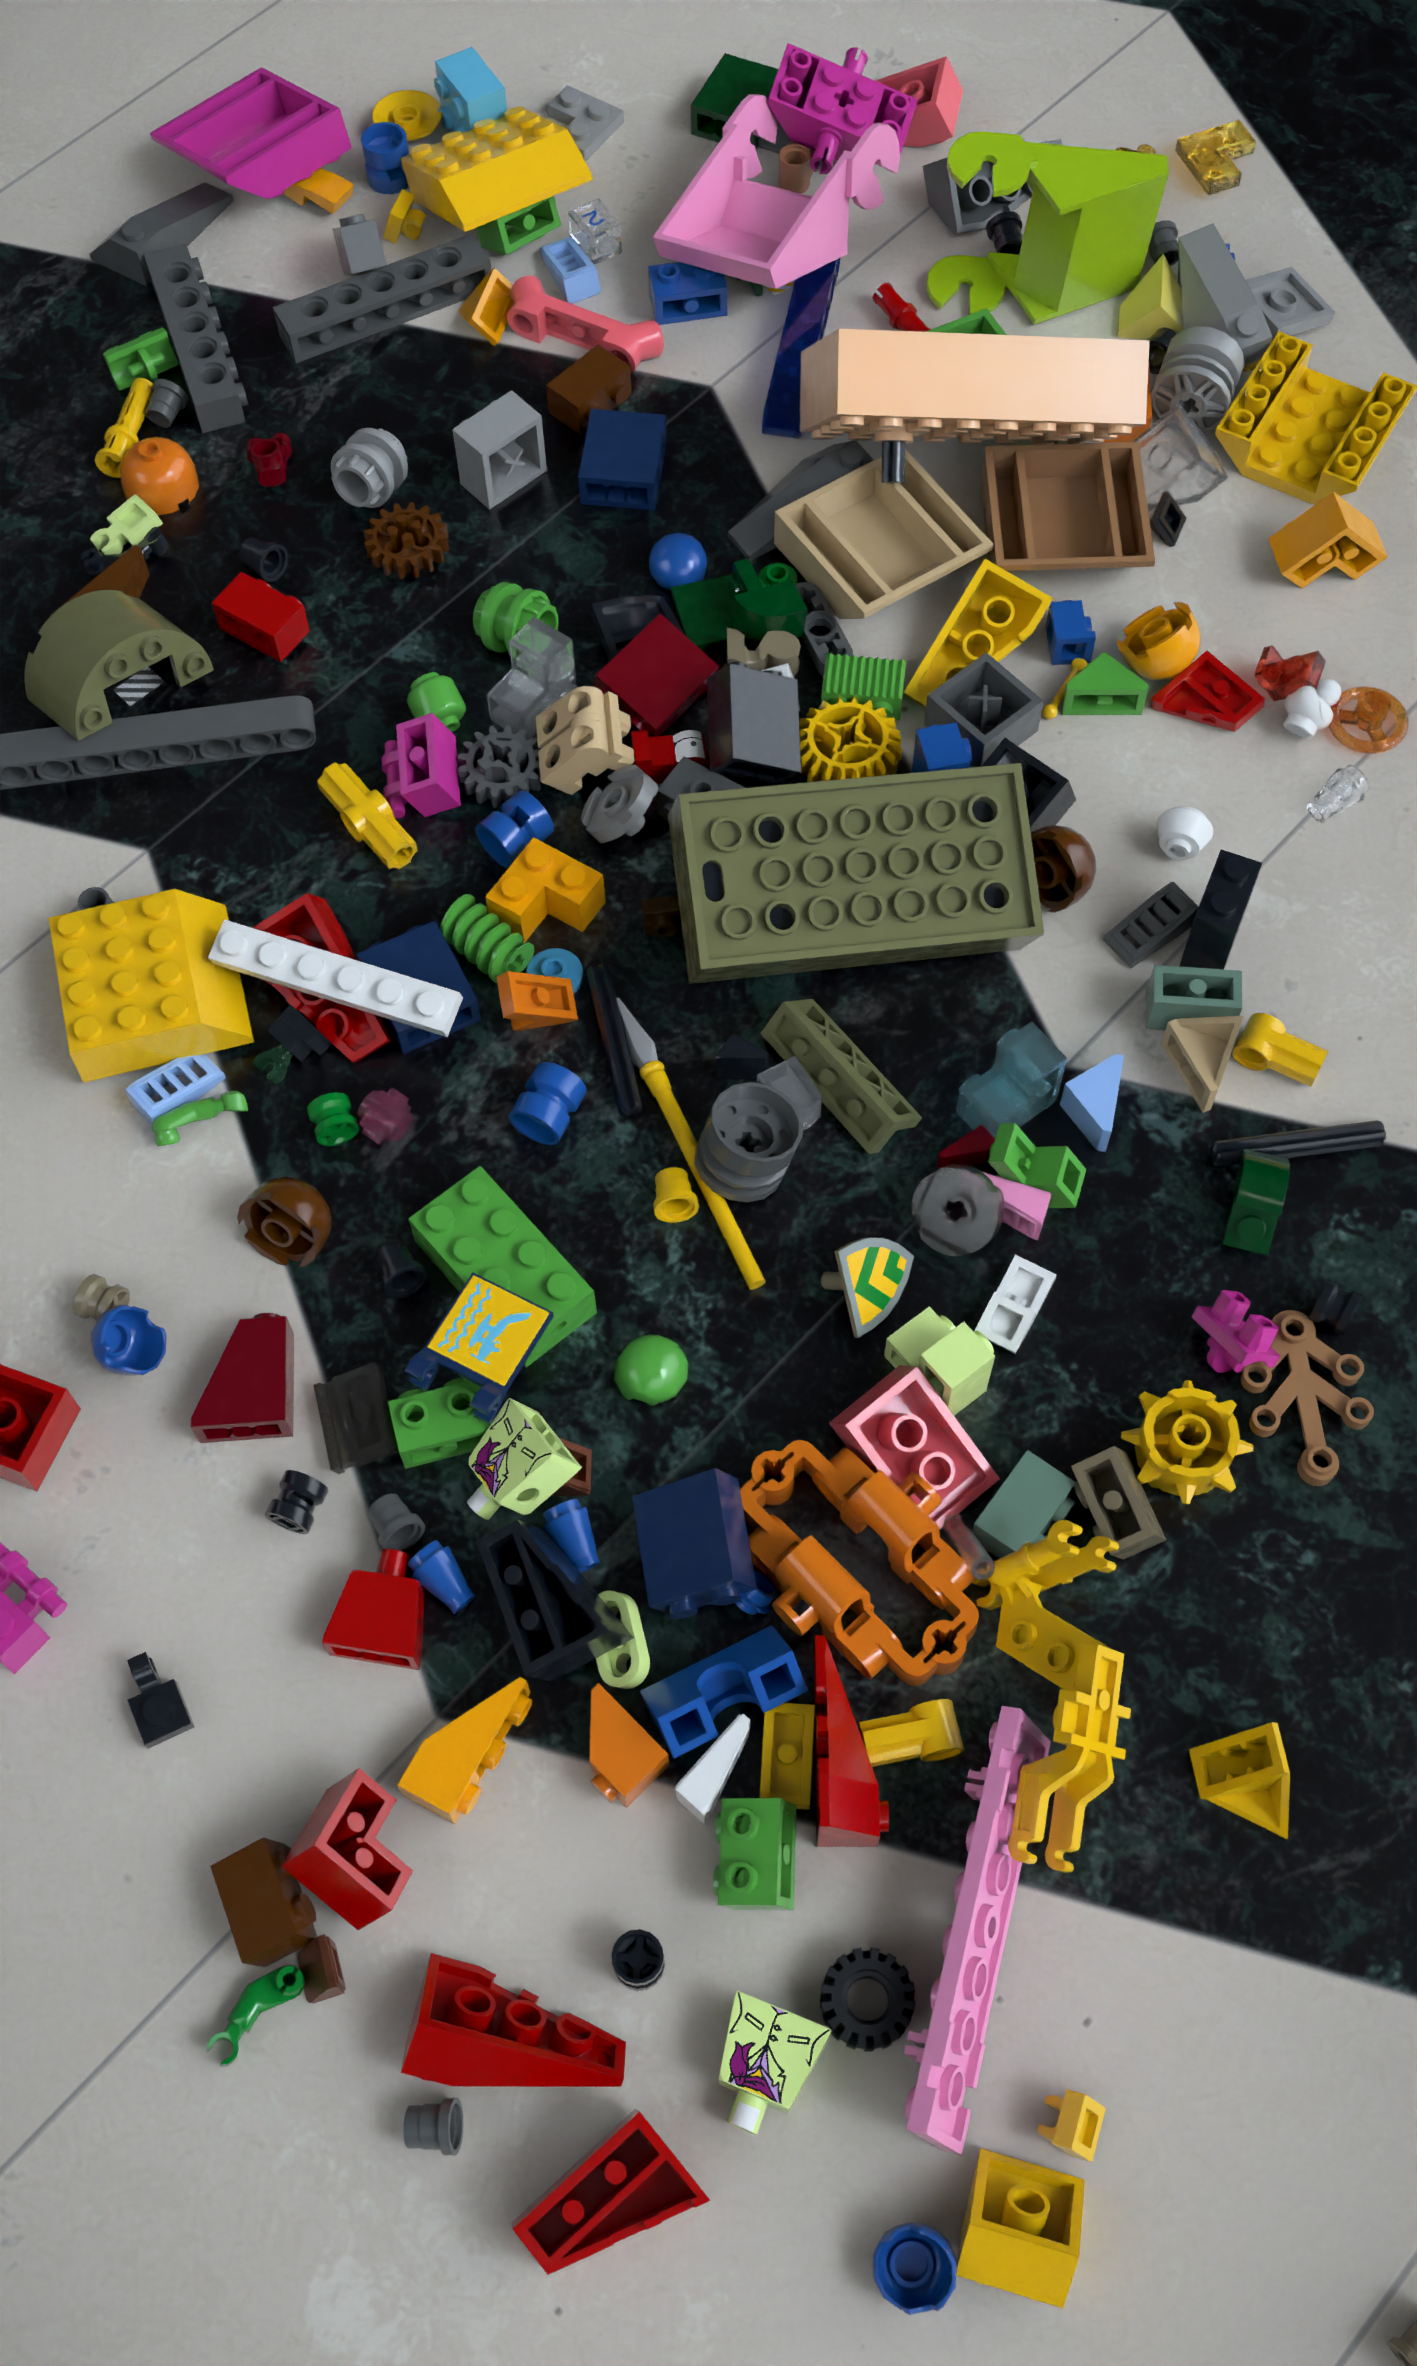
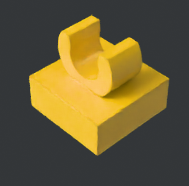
M404 189L401 190L390 211L383 235L384 239L396 244L403 232L409 239L418 240L427 215L418 209H411L415 198L414 194Z
M1066 2089L1064 2098L1057 2095L1046 2096L1044 2103L1053 2109L1060 2110L1057 2125L1054 2127L1038 2124V2133L1052 2141L1053 2145L1072 2157L1092 2162L1106 2108L1086 2094Z

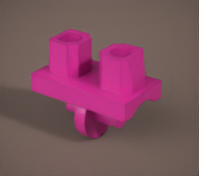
M1222 1290L1213 1307L1197 1306L1192 1315V1318L1211 1335L1207 1341V1345L1210 1347L1207 1362L1219 1373L1227 1372L1231 1369L1238 1373L1246 1365L1248 1366L1257 1361H1262L1268 1367H1275L1280 1355L1271 1347V1344L1279 1327L1270 1319L1250 1314L1245 1323L1242 1319L1250 1306V1301L1238 1291Z

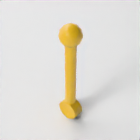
M1076 658L1072 661L1071 672L1052 702L1042 708L1044 718L1053 719L1058 713L1057 707L1064 697L1066 683L1087 666L1086 660Z

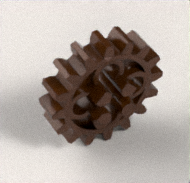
M410 502L407 509H401L398 503L394 504V511L391 513L381 509V519L371 518L369 520L371 529L364 530L367 557L372 559L375 569L383 566L384 575L389 576L393 571H398L399 579H404L407 572H412L414 577L418 578L420 577V570L423 568L433 572V561L443 563V552L449 551L446 523L441 522L440 514L430 515L429 506L426 505L420 510H415L414 502Z

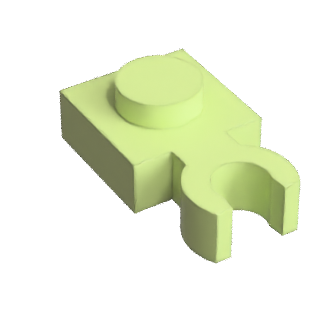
M134 494L107 517L111 526L96 531L90 540L96 549L101 550L104 555L121 554L123 546L127 542L132 546L134 544L138 545L152 528L159 527L163 523L158 515Z

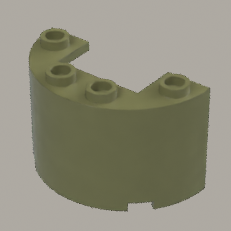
M99 590L83 594L67 602L44 623L38 632L42 637L35 652L28 653L25 667V690L29 701L79 741L113 723L103 691L107 687L168 656L176 684L180 687L206 675L214 669L208 654L197 641L138 597L135 598L117 590Z

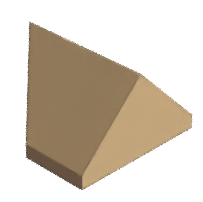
M1244 1016L1180 1018L1171 1020L1167 1024L1161 1044L1203 1113L1212 1108Z

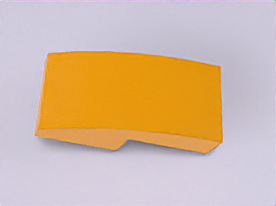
M319 168L308 179L298 181L286 188L283 194L301 206L308 200H311L331 214H334L353 195L354 184L333 172Z

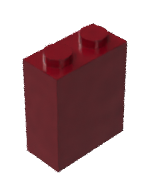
M660 613L596 674L593 687L601 690L603 695L608 691L618 695L619 710L630 715V734L633 731L647 730L648 737H656L663 734L707 690V678L717 672L719 666Z

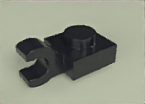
M146 1652L128 1659L129 1668L141 1694L127 1701L144 1745L149 1749L194 1728L195 1726L178 1683L172 1679L162 1684L155 1664Z

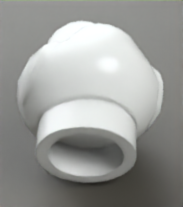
M1323 679L1314 687L1303 686L1289 694L1285 701L1288 716L1283 726L1292 734L1304 739H1312L1317 730L1326 728L1333 720V712L1330 707H1337L1341 696V687L1338 682L1333 679Z

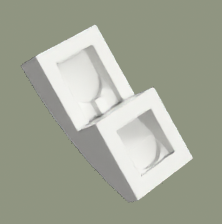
M1015 1255L997 1291L993 1293L975 1331H980L990 1342L1016 1354L1056 1279V1274Z

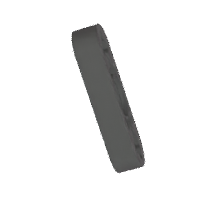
M800 582L795 584L801 598L806 604L811 603L810 613L806 616L804 634L800 638L818 672L824 677L826 655L829 654L831 647L833 655L840 654L844 656L847 654L851 657L853 656V650L821 590L812 583ZM820 625L827 627L830 632L824 636H815L809 630L814 626Z

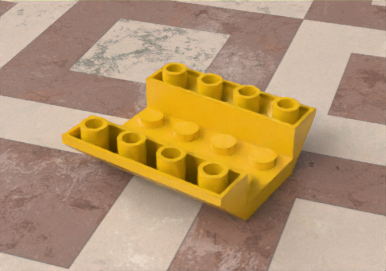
M1279 331L1217 426L1215 435L1242 476L1305 502L1314 504L1332 492L1339 496L1356 492L1414 396L1417 385L1383 372L1372 391H1365L1307 368L1313 344Z

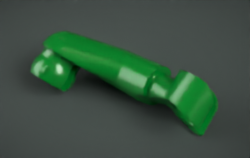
M294 1965L281 1966L250 1982L244 1988L227 2017L229 2023L224 2031L213 2035L208 2041L207 2052L213 2048L215 2043L221 2040L228 2041L233 2047V2053L219 2065L220 2067H227L235 2061L238 2055V2042L244 2032L249 2033L260 2013L300 1995L304 1988L302 1971Z

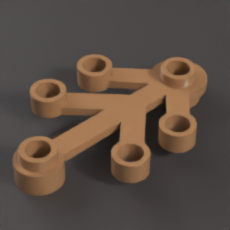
M1286 1310L1278 1313L1272 1319V1322L1279 1327L1271 1344V1347L1280 1355L1275 1367H1268L1262 1361L1253 1362L1248 1366L1246 1365L1240 1377L1241 1384L1245 1390L1251 1393H1261L1271 1381V1372L1287 1355L1290 1369L1289 1376L1266 1405H1260L1255 1408L1249 1419V1426L1252 1432L1260 1437L1273 1435L1280 1424V1417L1296 1398L1306 1447L1298 1460L1297 1470L1300 1477L1306 1483L1313 1486H1323L1328 1484L1337 1473L1339 1459L1337 1454L1326 1446L1317 1399L1339 1414L1348 1427L1356 1430L1363 1429L1369 1424L1373 1418L1374 1409L1368 1400L1361 1397L1350 1399L1311 1371L1308 1356L1331 1370L1334 1379L1344 1386H1351L1359 1381L1364 1372V1364L1361 1359L1353 1354L1341 1356L1316 1338L1315 1326L1308 1319V1316L1299 1311ZM1286 1326L1295 1327L1300 1331L1301 1335H1290L1286 1331ZM1341 1365L1352 1366L1355 1370V1375L1345 1374L1341 1370ZM1257 1372L1261 1374L1264 1382H1253L1249 1378L1248 1373ZM1350 1409H1361L1364 1412L1365 1419L1353 1417ZM1265 1415L1269 1417L1272 1421V1426H1262L1258 1422L1257 1416ZM1318 1455L1326 1459L1328 1467H1318L1313 1461V1456Z

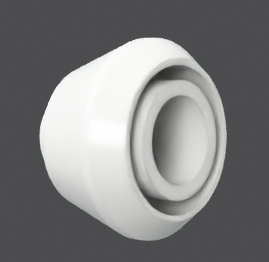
M1173 807L1163 812L1157 820L1159 845L1166 855L1174 860H1186L1195 857L1210 842L1213 836V827L1206 815L1192 807Z

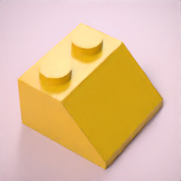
M980 2148L960 2235L956 2276L1064 2309L1080 2256L1085 2179Z

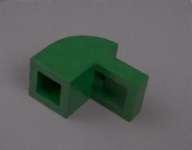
M748 558L734 562L732 579L728 581V592L733 602L730 622L734 628L744 634L745 637L757 642H761L766 633L773 630L789 632L796 637L803 636L808 609L793 580L763 587Z
M1243 1149L1232 1190L1234 1199L1222 1240L1224 1245L1268 1255L1278 1216H1281L1290 1174L1288 1159Z

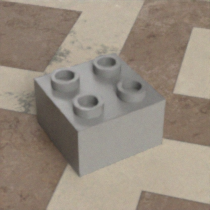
M512 390L452 429L460 483L489 510L547 471L542 416Z

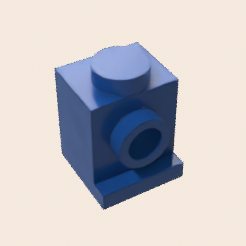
M1082 600L1051 602L1046 622V635L1051 665L1072 664V661L1076 658H1082L1087 663H1091L1096 634L1095 631H1092L1090 616L1084 617Z

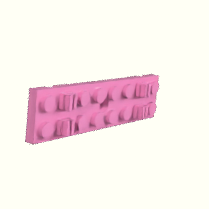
M1006 1706L1001 1707L999 1720L993 1723L990 1730L989 1748L991 1756L988 1768L982 1767L981 1772L969 1769L967 1776L972 1783L966 1782L964 1791L973 1800H979L980 1804L976 1821L971 1822L967 1831L966 1848L969 1853L965 1871L959 1874L955 1883L954 1898L957 1906L953 1924L948 1925L943 1936L942 1950L945 1959L941 1977L934 1981L931 1989L930 2005L933 2013L929 2030L922 2029L921 2034L909 2030L907 2040L918 2047L906 2045L904 2051L906 2056L921 2065L916 2087L911 2088L906 2099L905 2116L908 2121L906 2130L943 2151L962 2155L971 2115V2110L962 2108L966 2087L973 2089L977 2087L985 2045H983L1022 1867V1862L1015 1861L1010 1856L1008 1850V1842L1012 1834L1020 1770L1022 1766L1047 1757L1051 1743L1022 1709Z

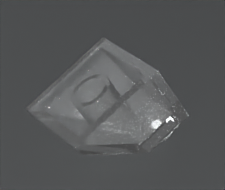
M1179 404L1133 441L1139 443L1148 511L1155 510L1162 493L1165 491H1169L1178 506L1194 503L1201 500L1228 478L1215 448Z

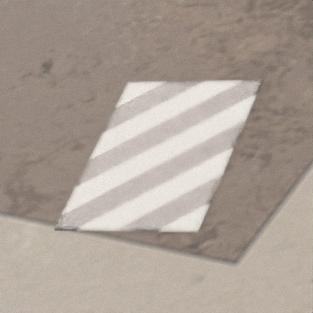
M146 667L113 691L131 706L162 684L164 680L149 667Z

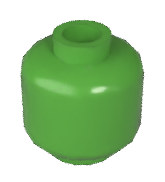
M436 672L425 674L416 679L411 684V691L407 697V704L414 717L418 718L433 713L451 732L458 729L460 726L459 720L466 712V705L454 681L448 676H439Z

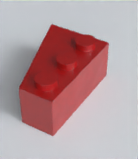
M635 2108L519 2215L511 2225L516 2235L547 2275L613 2246L618 2241L642 2230H648L661 2224L664 2220L711 2200L642 2113Z

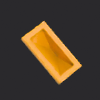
M495 268L488 272L457 310L493 346L499 343L508 323L507 313L514 305L511 296L512 284Z

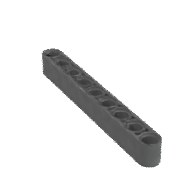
M285 696L112 719V724L79 741L61 726L0 734V790L307 749L316 742L313 704L311 700L303 696Z

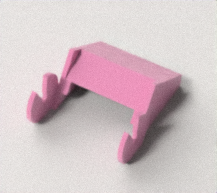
M759 94L748 95L741 101L724 125L721 141L654 234L653 240L659 256L777 289L847 255L849 198H852L853 202L862 209H876L884 202L878 177L873 173L874 164L898 174L900 147L895 130L888 124H872L864 132L851 152L846 150L843 152L812 197L747 180L748 178L756 177L763 171L755 146L750 142L752 131L753 135L776 144L778 128L777 118L767 104L768 98Z

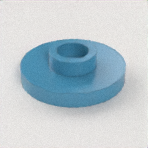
M559 948L547 949L536 954L528 964L526 971L528 974L571 979L574 994L579 990L583 982V968L580 960L573 953Z

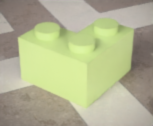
M930 1306L887 1338L884 1354L895 1369L899 1365L918 1366L954 1416L986 1392L995 1359L994 1349L984 1334L980 1331L973 1332L965 1322L955 1327L947 1317L943 1315L939 1317Z

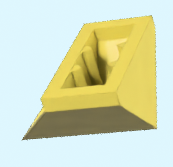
M1164 254L1120 305L1117 337L1146 340L1160 328H1170L1176 334L1184 330L1181 287Z

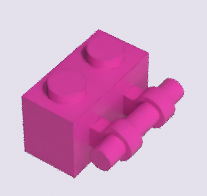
M433 713L396 725L397 741L390 740L385 743V754L381 758L382 771L387 777V785L383 789V795L390 805L394 817H404L405 804L407 802L424 817L461 806L456 736Z
M0 1542V1661L13 1674H16L50 1639L33 1619L43 1609L52 1618H56L64 1612L67 1603L57 1594L58 1588L48 1578L40 1579L27 1567L28 1560L16 1550L10 1551ZM13 1582L26 1593L25 1598L18 1605L4 1593Z

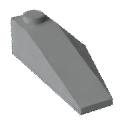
M1214 223L1179 237L1178 250L1183 329L1200 326L1212 327L1223 331L1238 343L1243 352L1244 366L1260 360L1270 346L1273 336L1258 301Z

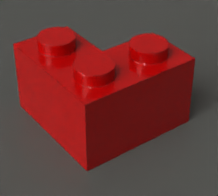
M360 1768L326 1789L281 1867L357 1930L362 1929L393 1910L413 1872L409 1866L376 1839L396 1799Z

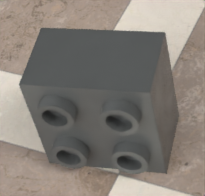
M986 652L927 695L924 726L957 722L961 737L968 738L971 746L972 760L969 766L981 767L1004 738L1019 746L1038 731L1043 700Z

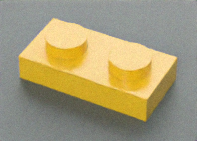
M783 1703L765 1712L760 1798H781L795 1804L796 1809H810L815 1705Z

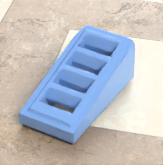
M571 236L539 248L542 259L569 303H575L600 293L601 288L597 268Z
M205 1054L193 1055L170 1061L136 1080L124 1090L131 1104L152 1125L155 1118L185 1103L198 1100L226 1077ZM197 1063L207 1074L199 1078L190 1068ZM184 1074L191 1083L184 1086L177 1078ZM169 1084L176 1090L171 1095L164 1089ZM157 1094L162 1100L155 1103L151 1098Z

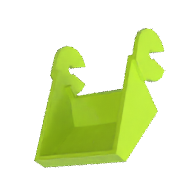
M986 131L969 132L956 139L949 149L947 169L951 179L961 188L982 169L984 161H990L995 164L992 168L993 197L1009 195L1020 189L1025 182L1033 193L1019 255L988 252L987 257L952 255L946 256L933 265L928 272L926 291L930 301L940 310L959 291L960 284L963 283L971 286L968 293L969 315L986 308L989 312L994 311L1003 300L1004 290L1009 289L1035 325L1131 292L1137 286L1169 175L1167 155L1025 142L1021 135Z

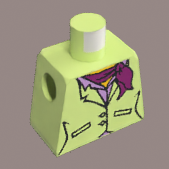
M509 1398L469 1457V1466L480 1479L482 1485L469 1498L467 1503L476 1514L486 1520H489L501 1505L522 1515L530 1514L582 1467L539 1412Z
M737 1990L719 2074V2085L737 2092L727 2123L740 2130L757 2135L767 2105L788 2113L823 2052L831 2029Z

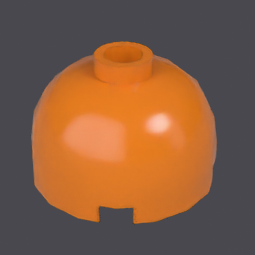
M145 438L134 443L126 451L120 465L121 484L125 498L128 500L136 494L157 515L169 514L179 510L178 504L184 502L187 498L190 503L195 498L199 488L197 471L191 457L181 445L168 438Z

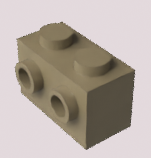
M1113 1446L1071 1466L1077 1479L1074 1486L1075 1492L1085 1509L1090 1508L1097 1524L1093 1526L1095 1537L1105 1536L1119 1543L1118 1550L1108 1551L1110 1555L1124 1560L1166 1541L1126 1452Z

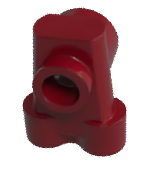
M277 433L270 439H250L246 444L247 459L255 466L259 483L264 487H275L285 483L287 459L292 454L290 438L284 433Z

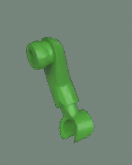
M229 1091L220 1094L221 1099L209 1097L188 1102L155 1118L152 1123V1132L155 1133L156 1145L165 1146L178 1143L180 1136L177 1132V1127L191 1122L212 1119L222 1111L247 1112L248 1107L245 1096L239 1091Z

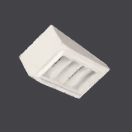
M739 1714L675 1786L676 1800L703 1824L710 1818L749 1737L750 1719L744 1714Z

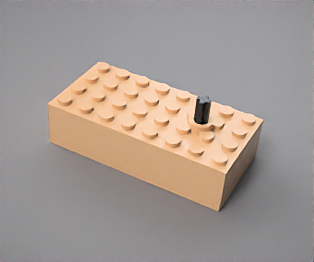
M839 328L801 351L800 432H811V439L818 440L834 439V436L844 435V433H849V440L867 441L872 440V437H874L875 443L882 444L881 483L886 484L905 482V444L913 443L914 438L923 436L922 442L943 443L945 439L959 437V443L980 444L982 440H992L996 438L995 444L1016 445L1018 441H1029L1031 439L1032 445L1054 444V442H1066L1067 440L1068 444L1103 443L1104 439H1117V435L1132 434V428L1146 424L1149 341Z

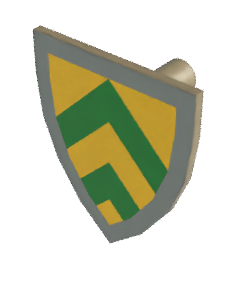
M862 1238L835 1251L839 1272L826 1271L821 1278V1284L824 1289L844 1291L855 1338H859L872 1330L889 1315L897 1304L908 1281L914 1256L900 1244L885 1238Z

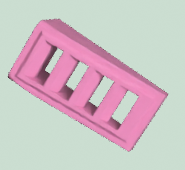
M968 1167L963 1170L958 1195L1035 1240L1039 1238L1051 1198L1050 1192Z

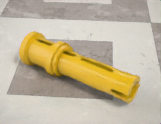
M136 378L132 382L130 392L121 409L119 418L115 425L107 429L104 437L106 442L104 448L100 449L96 454V466L110 477H121L120 465L126 451L134 443L139 442L137 433L146 416L145 411L152 396L151 387L153 383L145 378Z

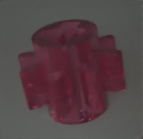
M393 1087L388 1093H385L383 1090L380 1092L375 1090L369 1093L362 1101L358 1110V1117L362 1119L359 1124L364 1127L362 1133L377 1144H380L384 1138L388 1141H398L407 1133L413 1121V1115L409 1112L411 1107L407 1105L409 1098Z

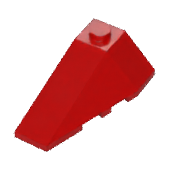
M309 893L304 894L252 927L356 960L347 937L327 900ZM266 981L276 988L291 1006L304 1014L316 1026L317 1030L354 1063L391 1041L381 1016Z
M815 1635L814 1705L817 1847H877L880 1832H889L888 1800H879V1785L825 1635Z

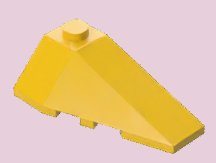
M984 559L903 692V695L926 708L928 694L986 652L999 663L1033 634L1053 598Z

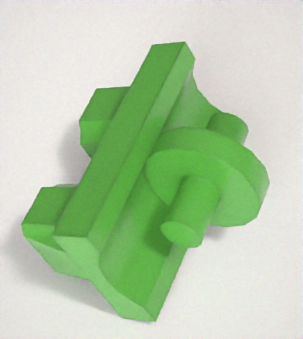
M163 327L153 332H147L140 335L139 338L120 346L117 345L102 353L115 386L119 391L132 386V382L136 378H145L151 382L158 378L157 374L179 365L170 345L167 331Z

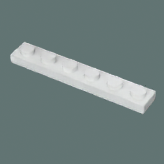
M228 920L223 921L208 956V959L215 965L444 1037H448L463 1000L460 992Z

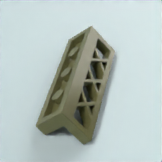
M813 999L783 1002L760 1033L869 1154L879 1153L895 1131L916 1127L922 1119L918 1112Z

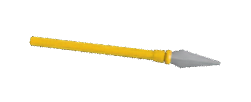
M616 998L631 1061L640 1069L641 1078L645 1080L653 1097H656L749 1289H757L765 1284V1279L725 1198L713 1192L699 1176L695 1166V1147L697 1141L671 1091L672 1087L664 1071V1065L658 1061L655 1043L620 998Z

